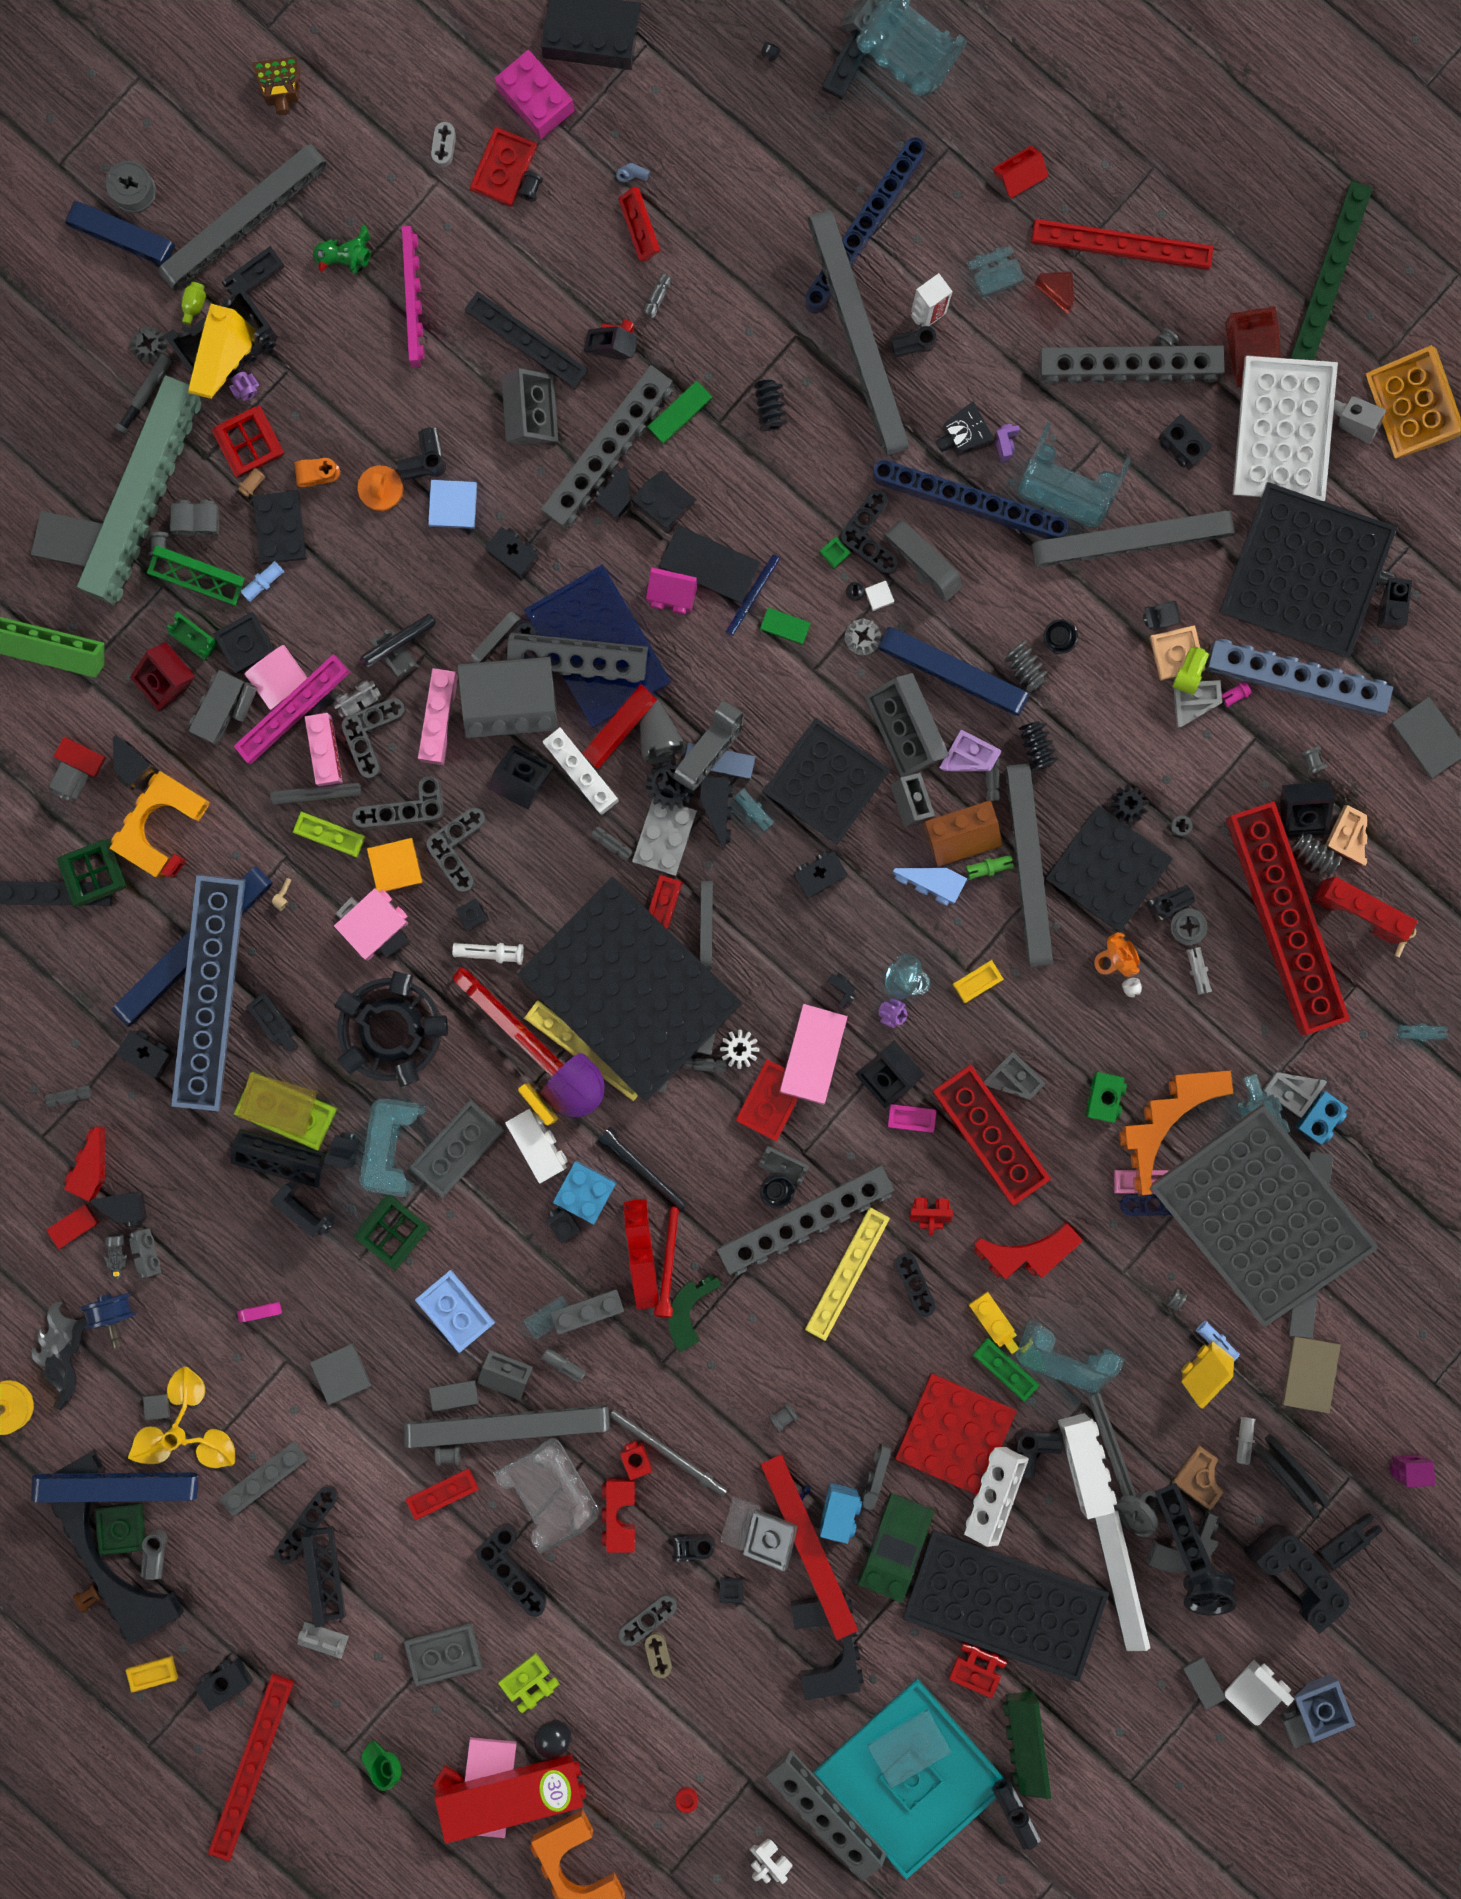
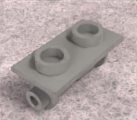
M365 680L356 685V690L349 694L344 692L335 698L337 701L334 702L335 709L341 708L338 710L341 718L360 711L361 709L357 704L360 700L364 707L379 700L378 697L382 695L378 688L373 690L375 686L373 680L370 682Z
M304 1622L297 1644L342 1659L349 1636L323 1627L315 1628L314 1624Z

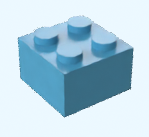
M575 1161L553 1203L594 1225L617 1182L579 1161Z
M834 1483L829 1484L819 1524L820 1537L848 1544L849 1537L854 1538L856 1531L854 1517L855 1514H860L862 1506L861 1497H859L857 1489Z

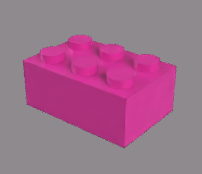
M529 49L494 78L497 91L540 140L575 111L573 99Z

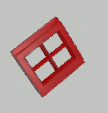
M260 405L211 429L236 478L242 477L252 472L254 468L258 469L285 454ZM253 418L260 434L249 439L242 423ZM238 426L245 441L234 446L226 431ZM263 437L270 452L258 457L252 442ZM248 445L255 460L243 465L236 450Z

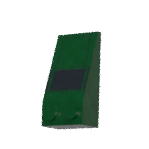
M891 1492L857 1578L858 1585L902 1603L935 1510Z

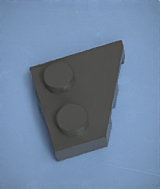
M1014 1051L983 1080L984 1084L988 1087L1031 1100L1046 1084Z

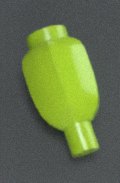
M191 282V285L186 287L181 303L182 311L184 312L182 323L191 325L193 317L202 310L206 298L202 284Z

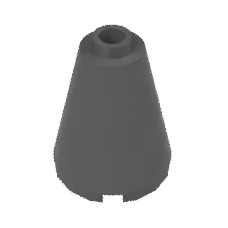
M657 700L640 720L641 757L643 763L649 761L650 765H657L660 762L666 763L669 760L672 761L674 760L673 755L679 753L682 756L687 751L686 744L662 703Z

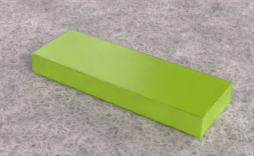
M300 812L293 830L294 834L358 858L366 836L304 812Z

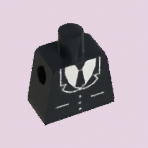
M973 401L944 423L942 429L945 436L937 439L936 444L941 452L952 447L956 455L961 456L992 445L994 437Z

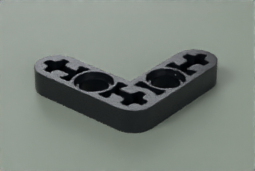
M874 490L868 495L843 529L841 542L847 549L880 573L890 575L897 569V557L866 535L888 503V497L884 491ZM882 497L881 502L883 504H877L872 512L870 510L874 502L872 498ZM866 513L870 516L871 521L867 525H862L858 522V516ZM846 533H855V539L859 542L861 541V538L864 539V541L861 543L859 547V550L855 548L857 547L858 543H856L854 540H851L850 542L846 541ZM865 545H872L875 547L876 553L873 556H866L863 553V547ZM880 551L883 553L881 555L883 560H892V568H883L884 563L880 559H878L877 563L874 562Z

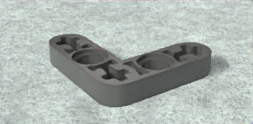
M389 699L349 715L342 721V730L358 770L367 779L376 778L381 770L367 733L404 717L406 707L399 699ZM393 704L401 706L398 710L399 714L395 715L393 712L386 714L389 717L386 720L383 712L380 710L384 707V710L387 712L392 709ZM371 712H378L380 714L378 723H369L368 715ZM349 722L358 723L356 731L359 735L363 733L364 736L356 737L351 741L350 738L355 737L351 729L347 730V727L350 726ZM359 741H364L367 744L366 752L357 753L355 745ZM370 754L372 755V757L367 758L371 765H375V768L372 769V774H369L367 771L364 772L367 765L364 760L359 761V758H366Z
M478 808L467 810L430 836L427 841V848L453 886L463 893L471 891L475 882L453 847L485 824L486 816ZM472 813L475 815L480 814L481 816L478 818L480 822L478 824L475 822L470 823L468 826L471 830L467 832L465 825L460 821L464 819L467 823L472 819L470 816ZM455 825L461 826L463 830L459 838H453L450 835V830ZM435 839L438 841L443 840L441 847L445 852L448 849L451 851L444 854L440 860L438 856L442 855L437 848L432 849ZM449 857H454L457 860V866L452 870L446 869L444 865L445 860ZM461 867L464 869V871L460 872L462 877H469L470 879L467 882L469 886L466 888L458 886L460 879L457 875L454 878L451 877V874L457 873Z

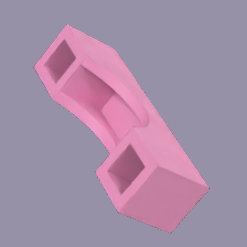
M432 668L418 759L421 762L444 766L448 744L449 715L455 699L458 675L454 671Z

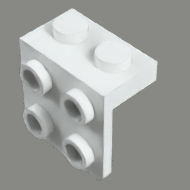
M1255 1660L1224 1691V1695L1254 1725H1260L1281 1701L1289 1706L1294 1698L1289 1694L1291 1688L1282 1680L1277 1682L1272 1677L1274 1672L1264 1663L1260 1666Z

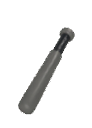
M160 355L130 403L131 407L120 423L115 424L114 428L122 434H127V428L134 419V416H136L138 411H141L173 364V359L169 355Z

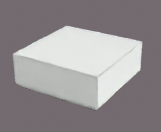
M886 581L864 590L872 611L894 603Z

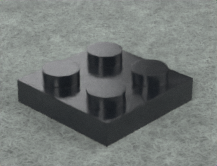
M253 611L213 633L236 674L255 665L275 650Z

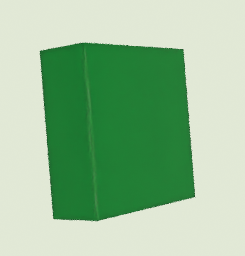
M835 536L819 551V554L835 569L851 555V552Z

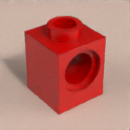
M634 1441L623 1446L624 1450H621L620 1456L630 1481L652 1472L653 1468L643 1442L637 1444ZM632 1454H639L642 1462L637 1465L632 1464L629 1457Z

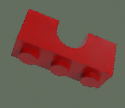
M607 1478L606 1484H602V1499H606V1508H602V1522H606V1531H602V1546H606V1553L635 1552V1524H624L617 1517L619 1508L635 1504V1479L630 1481L629 1478Z

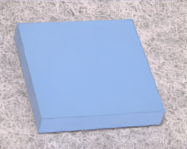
M431 480L429 527L475 529L477 482Z

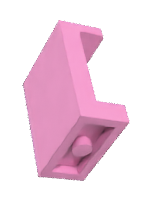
M373 889L334 925L367 961L403 926L406 927L409 924L405 920L408 917L407 914L399 906L396 909L390 903L392 898L384 890L380 892L377 889Z

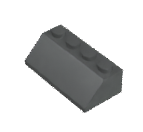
M913 673L896 677L865 695L901 777L914 774L950 756Z

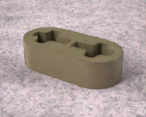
M652 1632L645 1640V1649L650 1669L655 1677L665 1678L670 1674L672 1668L666 1639L661 1633ZM653 1638H656L658 1642H662L659 1644L658 1653H656L654 1646L649 1645L652 1643ZM661 1657L663 1664L668 1665L665 1667L664 1672H661L659 1668H655L658 1666L657 1658Z

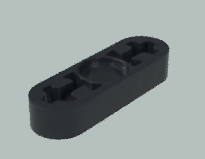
M907 1252L899 1254L895 1260V1265L915 1311L923 1317L932 1315L935 1311V1302L915 1257ZM902 1258L912 1259V1263L909 1264L911 1271L913 1272L916 1269L918 1273L910 1274L907 1278H904V1274H908L905 1267H900V1264L903 1262ZM913 1278H919L922 1282V1286L918 1291H912L909 1288V1281ZM925 1290L927 1295L922 1296L926 1302L931 1303L928 1306L929 1310L927 1312L923 1309L919 1310L918 1307L921 1305L919 1297L915 1300L913 1298L914 1295H920Z

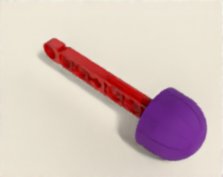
M461 967L452 976L456 984L467 992L552 1077L542 1089L540 1096L555 1111L567 1117H582L593 1112L601 1103L604 1095V1079L596 1065L583 1053L577 1054L567 1063L563 1064L492 993L481 985L469 971Z

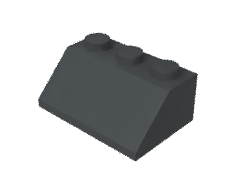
M520 368L501 375L506 443L518 445L557 443L558 428L554 375Z

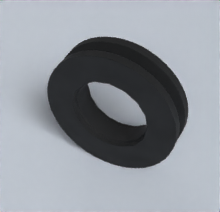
M1268 1434L1265 1440L1270 1449L1266 1450L1261 1445L1256 1444L1253 1447L1254 1451L1296 1502L1312 1518H1316L1319 1513L1314 1503L1318 1502L1321 1506L1327 1508L1331 1505L1329 1500L1283 1445L1271 1434Z

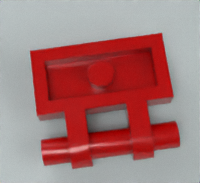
M963 1641L960 1650L968 1653L966 1659L957 1656L948 1677L949 1680L989 1698H993L1001 1679V1675L993 1671L996 1666L1004 1669L1007 1660L999 1657L998 1653L987 1652L978 1646ZM976 1657L987 1661L985 1668L974 1663Z

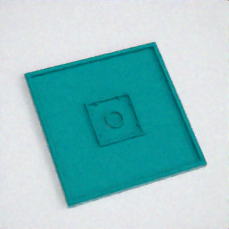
M918 1678L912 1681L813 1770V1774L887 1853L886 1858L905 1880L996 1799L991 1788L998 1780L1005 1779Z

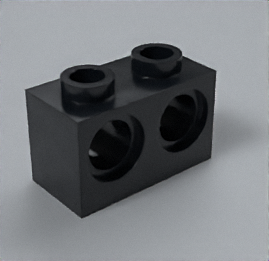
M1182 414L1163 430L1157 438L1160 441L1161 447L1167 452L1170 451L1176 457V462L1188 470L1198 463L1213 447ZM1170 432L1179 433L1181 439H1173ZM1186 448H1193L1196 451V456H1190Z

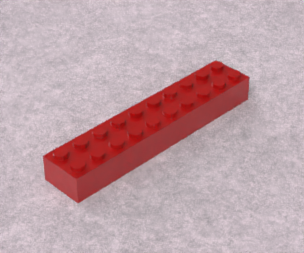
M1275 801L1225 818L1299 1034L1308 1035L1349 1021L1350 1017Z

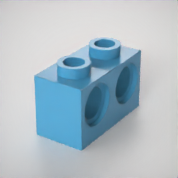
M1321 1091L1303 1117L1297 1122L1294 1129L1315 1144H1326L1334 1134L1332 1130L1336 1124L1340 1125L1346 1118L1347 1114L1345 1112L1348 1107L1328 1092ZM1329 1103L1334 1107V1112L1331 1116L1325 1113V1107ZM1315 1122L1319 1123L1321 1127L1317 1135L1313 1134L1311 1130Z

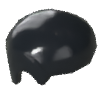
M1053 620L1046 626L1043 633L1044 644L1055 654L1068 653L1075 648L1078 642V631L1067 620Z
M771 1174L761 1184L760 1197L765 1205L771 1208H783L792 1202L796 1188L789 1177L783 1174Z
M559 1720L542 1724L534 1735L536 1750L541 1756L548 1759L557 1758L564 1754L572 1741L570 1729Z

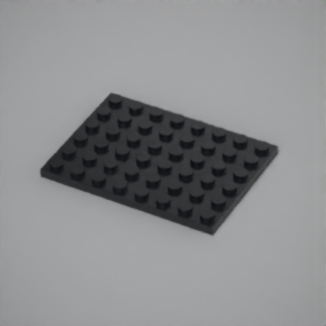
M613 876L517 974L645 1103L667 1083L743 1004Z

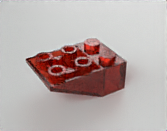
M1275 306L1230 313L1225 321L1236 388L1242 387L1244 359L1246 356L1281 358L1280 330Z

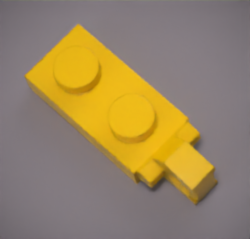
M985 1292L968 1304L999 1347L1005 1344L1011 1354L1019 1350L1013 1340L1017 1336L1013 1327L988 1292Z

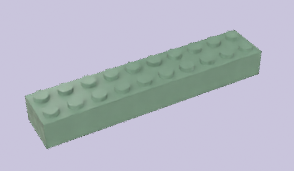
M166 375L77 585V588L88 596L113 606L123 595V584L131 576L133 560H136L140 554L141 548L139 546L142 539L147 537L149 532L148 524L151 517L154 518L157 513L159 498L165 494L167 488L165 483L168 476H171L175 470V459L177 455L182 453L185 435L190 433L193 425V416L199 412L201 407V398L198 395L188 393V384Z

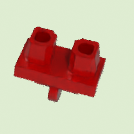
M915 1198L913 1208L910 1211L909 1222H920L919 1228L928 1229V1236H934V1229L943 1230V1223H951L953 1210H950L949 1200L945 1198L936 1199L935 1209H927L926 1198Z

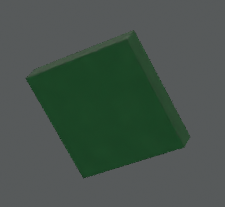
M143 1503L95 1508L99 1555L143 1551L142 1543L146 1538Z

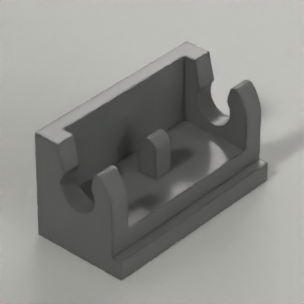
M386 629L381 637L375 636L371 641L376 647L395 634L393 631ZM404 646L384 657L400 680H403L419 668Z
M768 1145L758 1164V1167L773 1174H783L789 1177L798 1186L801 1185L803 1177L809 1169V1165Z

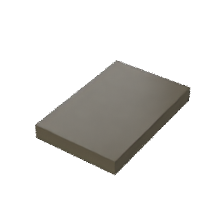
M1293 1336L1282 1405L1324 1413L1330 1412L1340 1344Z

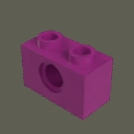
M1421 1454L1392 1456L1393 1463H1390V1473L1396 1481L1406 1487L1435 1486L1433 1461Z

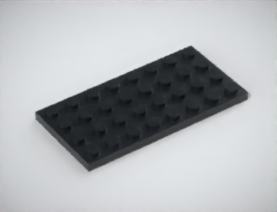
M932 1529L902 1619L1079 1682L1109 1592Z

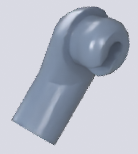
M629 163L618 169L616 178L620 182H627L636 177L647 181L650 171L636 164Z

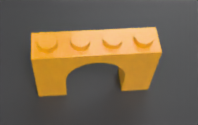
M159 771L158 774H154L149 780L147 791L138 797L136 801L137 806L133 813L130 812L123 821L125 825L122 830L116 832L111 839L112 845L110 849L154 877L162 879L164 874L161 871L171 858L155 849L147 841L144 832L146 819L157 808L171 806L199 822L211 802Z

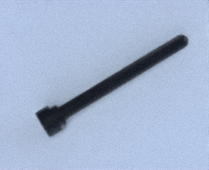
M611 1126L601 1135L598 1140L604 1146L606 1144L609 1147L612 1146L678 1209H685L686 1203L618 1140L617 1132Z

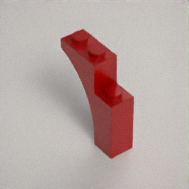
M633 1199L624 1202V1217L629 1249V1265L636 1307L639 1310L657 1306L659 1290L653 1256L647 1199Z
M1064 1222L1051 1234L1026 1245L1003 1246L978 1237L973 1242V1245L976 1247L973 1251L982 1261L986 1258L990 1262L991 1266L989 1269L997 1278L1002 1276L1004 1279H1007L1024 1262L1028 1263L1025 1265V1268L1033 1277L1038 1275L1043 1278L1083 1240L1068 1223Z

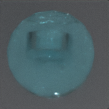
M903 954L896 959L899 960L890 965L886 974L885 987L889 991L887 993L900 1000L907 998L911 994H925L930 987V980L928 975L922 972L919 959L910 954ZM919 981H920V982H921V985H920V988L918 989L917 986H918V983H919Z

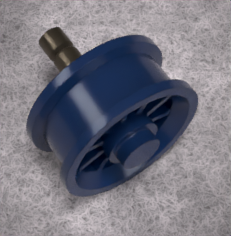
M111 1293L97 1297V1302L79 1307L80 1311L85 1313L87 1325L84 1326L85 1330L107 1326L110 1340H112V1348L122 1346L116 1323L136 1315L135 1311H131L128 1300L131 1293L111 1297Z

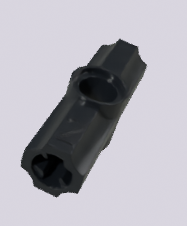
M1010 1779L998 1780L991 1789L1009 1825L1012 1827L1023 1850L1035 1848L1041 1839ZM1015 1812H1020L1019 1815L1012 1816Z

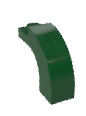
M709 1275L701 1279L698 1287L692 1279L676 1294L671 1305L673 1312L672 1318H669V1329L679 1353L700 1341L691 1323L690 1311L699 1298L722 1286L718 1276L712 1278Z

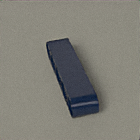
M78 201L73 202L65 219V223L73 229L158 265H162L168 260L175 248V244L166 238Z

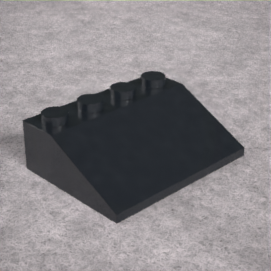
M550 0L541 43L543 58L632 70L641 3L623 0Z

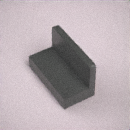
M490 1350L482 1367L478 1384L520 1400L533 1367Z

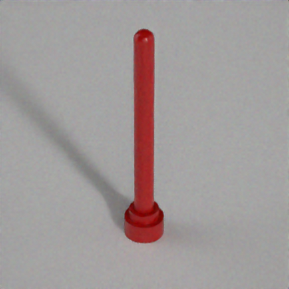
M676 1206L671 1207L669 1212L660 1301L657 1302V1306H654L653 1316L661 1318H672L673 1312L671 1303H669L679 1214V1209Z

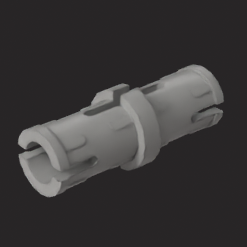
M1201 947L1194 948V951L1193 949L1186 950L1192 969L1190 974L1194 976L1197 994L1212 992L1207 976V971L1209 970L1208 967H1205Z

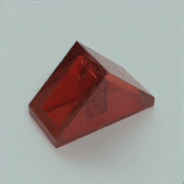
M1040 273L1037 276L1035 285L1066 313H1069L1074 305L1073 273Z

